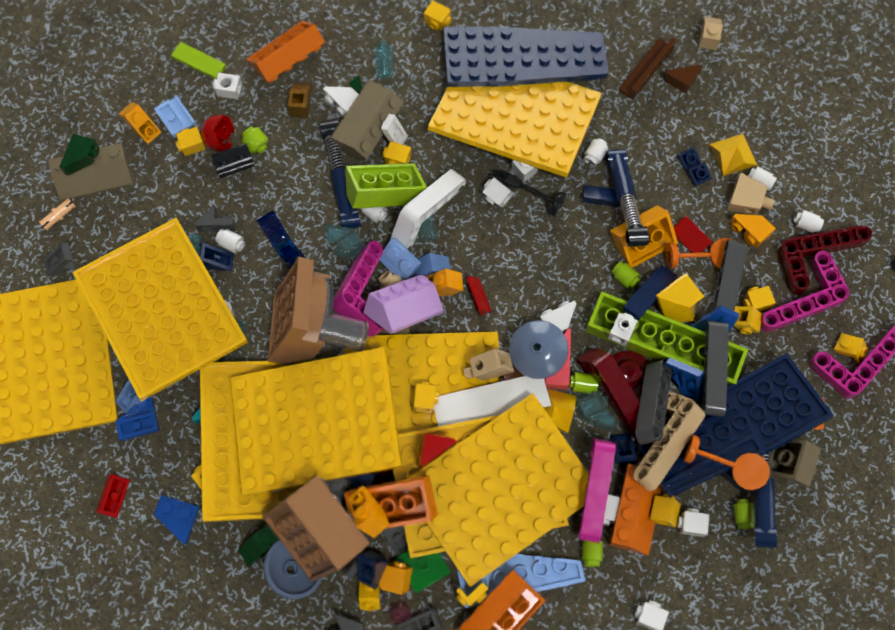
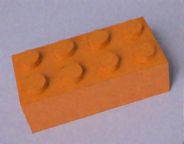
M430 475L364 486L383 508L389 523L387 528L428 522L438 516ZM360 487L353 488L344 493L349 517H352L354 523L355 520L347 498Z

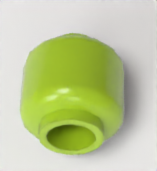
M251 126L242 133L241 143L247 144L251 154L257 152L261 154L268 148L266 144L269 139L259 127L253 128Z

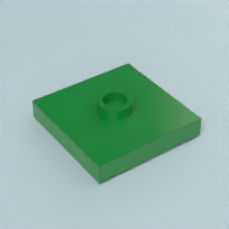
M406 551L395 558L396 561L405 562L406 566L413 567L410 585L415 594L451 573L440 553L409 558V553Z

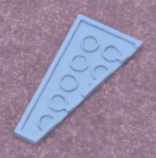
M516 554L471 587L467 585L457 570L461 590L467 597L482 582L488 587L486 594L489 596L512 570L520 575L537 592L586 581L582 564L579 560ZM486 598L480 604L476 601L471 607L481 605Z

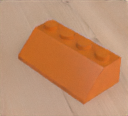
M302 20L248 57L246 61L264 81L273 82L279 77L280 73L291 70L293 64L302 62L309 53L321 49V45L325 41L315 24Z
M628 464L624 472L619 495L616 521L613 523L609 546L649 555L655 522L650 520L654 498L655 496H661L662 486L659 485L655 490L647 491L633 477L638 466Z
M512 570L504 577L496 589L489 594L486 600L476 608L475 612L462 623L458 630H520L546 600L520 575Z

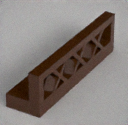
M672 37L666 43L659 38L618 91L634 100L671 54L677 40Z

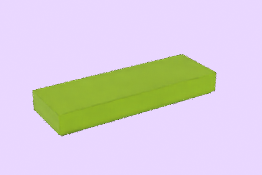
M182 42L178 44L171 54L173 59L213 79H217L218 73H223L227 67L225 63Z

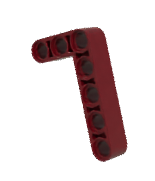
M860 225L786 239L779 247L778 255L789 291L794 295H801L810 285V279L803 260L804 257L815 256L819 251L831 253L862 247L871 239V229L868 226ZM840 237L845 239L846 242H842ZM821 241H825L828 246L824 245ZM803 244L808 245L810 249L805 248ZM785 247L791 249L792 252L786 251ZM790 265L796 266L797 270L792 269ZM795 282H799L802 287H798Z
M595 348L589 349L576 358L577 364L580 363L584 369L583 372L598 378L631 436L634 435V440L638 442L635 431L640 402L612 355L607 351Z

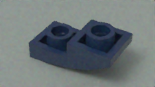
M695 147L677 155L679 162L694 186L712 179L705 162H701Z

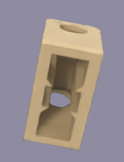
M740 173L727 210L757 215L761 207L771 210L775 200L765 197L768 188L766 185Z
M496 348L472 357L470 359L471 366L464 368V374L467 379L474 377L483 381L514 372L510 354Z

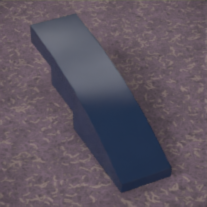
M661 265L627 302L623 311L639 321L646 311L658 301L656 295L668 287L677 275Z

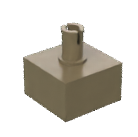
M794 439L786 445L771 451L770 459L772 461L770 466L772 467V478L782 482L810 487L812 478L816 473V464L821 448L809 441Z

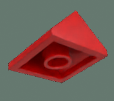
M425 434L421 438L417 463L419 470L453 446L457 441L454 438Z

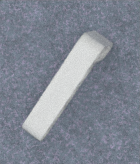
M453 169L446 172L404 206L399 214L390 240L396 238L407 249L410 245L413 246L421 224L459 192L460 187L466 184L467 179Z

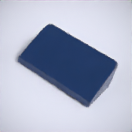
M584 185L583 203L613 207L620 206L615 189Z

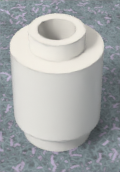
M600 138L593 139L584 153V162H591L593 167L600 164L608 150L606 141Z
M757 167V169L752 168L748 175L766 185L768 191L771 190L777 179L773 176L774 174L760 167Z
M386 207L359 208L364 215L375 223L382 222L388 214Z
M802 210L801 213L797 212L793 222L796 223L795 227L810 233H819L824 219H821L819 215Z
M221 229L215 239L219 246L235 254L238 251L241 252L245 245L243 236L228 229Z

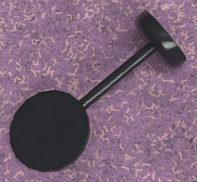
M496 169L492 173L498 181L507 186L524 188L551 202L552 205L549 213L554 217L567 196V193L559 192L556 198L553 199L524 184L517 176L507 171Z

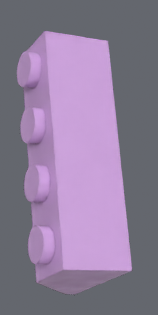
M418 275L369 293L363 313L390 334H393L442 314L443 307L435 284L428 280L427 277Z

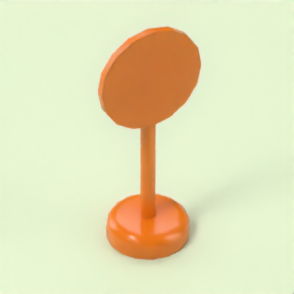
M729 238L718 239L712 244L710 252L679 253L676 244L667 243L664 252L666 267L668 269H675L678 266L679 258L710 257L715 267L720 269L724 248Z
M695 435L691 437L684 455V462H693L696 454L733 467L732 474L734 480L739 486L748 490L760 489L768 481L770 469L766 460L760 455L753 453L743 454L734 463L699 450L700 438Z

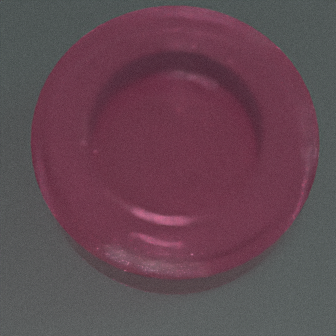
M401 606L392 610L389 615L393 623H401L411 617V611L408 606Z

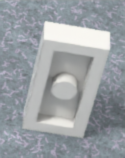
M388 114L381 130L389 142L392 141L403 145L408 135L397 117L393 114Z

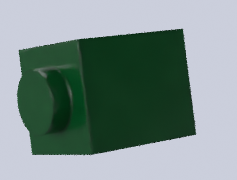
M73 134L59 166L63 173L69 176L93 164L95 158L99 155L100 149L94 139Z
M267 525L252 535L238 552L247 566L250 567L265 557L271 546L279 541V539Z

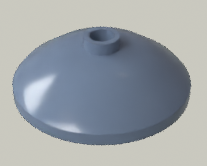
M535 320L522 325L516 330L510 341L509 354L514 367L521 374L533 379H545L559 372L564 366L568 356V343L565 335L556 325L547 321ZM536 344L541 345V349L538 351L534 350Z
M280 540L268 550L264 560V576L268 585L276 594L287 599H301L310 595L318 588L322 578L311 582ZM287 567L292 568L291 574L287 572Z

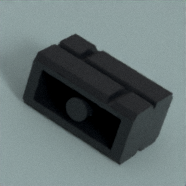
M246 143L211 155L220 178L255 167Z

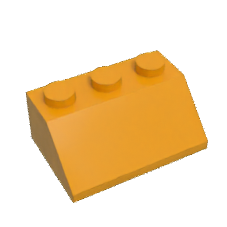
M658 205L639 215L641 224L648 229V245L627 246L626 222L610 230L615 246L625 262L632 268L665 251L667 243L678 244L669 212Z

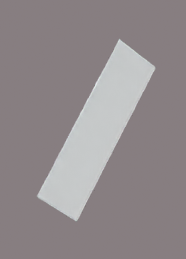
M523 376L439 396L438 404H434L438 427L501 415L532 393H534L543 407L551 406L544 379H533Z

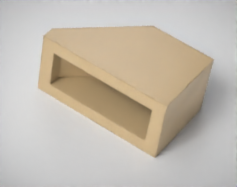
M703 17L699 48L717 50L723 26L721 19Z

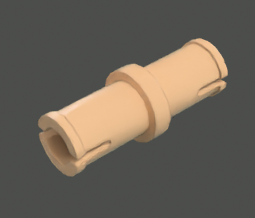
M66 198L58 207H53L51 209L52 212L39 221V223L43 226L49 221L44 226L48 231L59 220L62 221L63 217L76 206L72 203L66 207L71 202L69 198Z

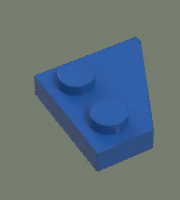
M720 306L714 309L712 313L702 316L700 321L694 324L689 323L688 326L705 332L707 321L724 322L729 324L730 331L738 320L739 313Z
M669 357L666 361V366L671 367L674 371L672 377L675 383H677L681 394L700 402L703 398L704 372Z
M153 396L143 400L137 406L134 405L127 414L122 415L116 420L120 441L160 431Z
M161 495L154 515L183 544L187 545L200 507Z

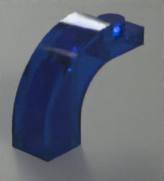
M273 210L257 220L264 232V236L288 270L291 269L298 257L305 258L304 254L293 243Z

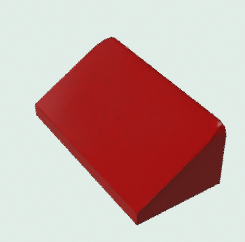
M687 216L674 227L676 238L691 253H702L712 243Z
M468 276L466 284L478 315L482 316L491 313L492 310L480 279Z
M108 474L95 513L117 518L130 480L114 474Z

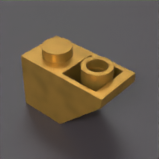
M293 83L288 100L290 117H309L312 84Z

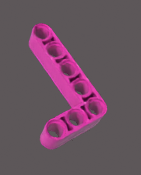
M374 240L359 251L332 300L333 309L347 321L362 324V333L368 337H373L384 330L383 327L363 313L366 301L360 297L383 254L382 245Z
M819 251L810 261L811 269L822 291L767 311L762 316L761 330L772 332L839 306L849 297V289L832 256L828 252ZM817 259L823 261L824 265L820 264ZM826 276L831 277L833 281H829ZM835 292L839 293L841 298L836 297ZM817 299H821L824 305L820 304ZM800 306L806 307L807 312L803 311ZM783 312L788 313L790 315V318H786L783 315ZM765 319H770L773 325H769Z
M895 326L886 333L852 373L831 355L823 351L818 352L811 358L809 362L810 368L843 397L848 399L854 398L862 392L895 354ZM884 344L889 347L890 351L884 348ZM872 358H875L878 364L873 363ZM817 359H820L824 366L819 365ZM860 371L866 374V378L860 375ZM832 372L837 373L839 379L834 378ZM848 385L854 388V392L848 389Z
M592 438L590 452L592 459L580 524L579 540L600 543L616 444L610 440Z

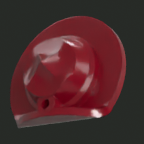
M633 351L616 353L612 357L635 396H641L645 368L649 361Z

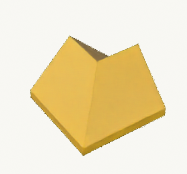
M743 134L709 144L723 176L757 166Z
M685 273L658 293L656 297L663 316L678 322L694 321L695 305L704 295Z
M547 389L551 406L543 408L558 430L568 433L577 396Z

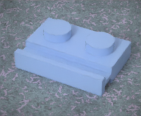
M177 95L172 100L169 99L154 108L173 138H176V134L182 130L196 126L194 119Z
M396 238L389 241L379 259L393 274L399 275L402 281L412 277L421 264Z

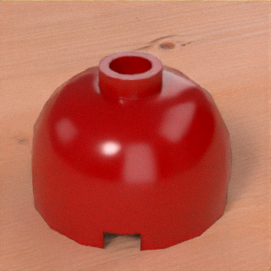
M213 115L206 119L200 131L205 145L214 151H224L232 147L233 142L229 143L231 133L235 134V129L231 118L225 115Z

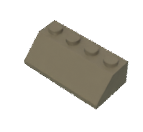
M368 80L330 138L355 160H367L384 134L381 127L388 114L396 115L404 101L392 90Z
M118 143L99 148V155L95 158L93 164L69 176L65 175L59 167L64 156L49 159L51 177L60 201L66 200V198L71 199L133 184L128 155L123 144Z

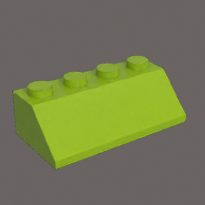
M415 163L346 166L345 168L347 197L353 209L406 206L427 188Z

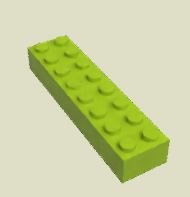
M601 291L585 331L586 333L656 361L661 359L668 360L670 357L704 372L705 332L653 311L647 310L642 318L637 321L626 347L609 340L608 337L618 314L626 313L623 311V308L627 301ZM729 341L727 386L737 383L749 350Z

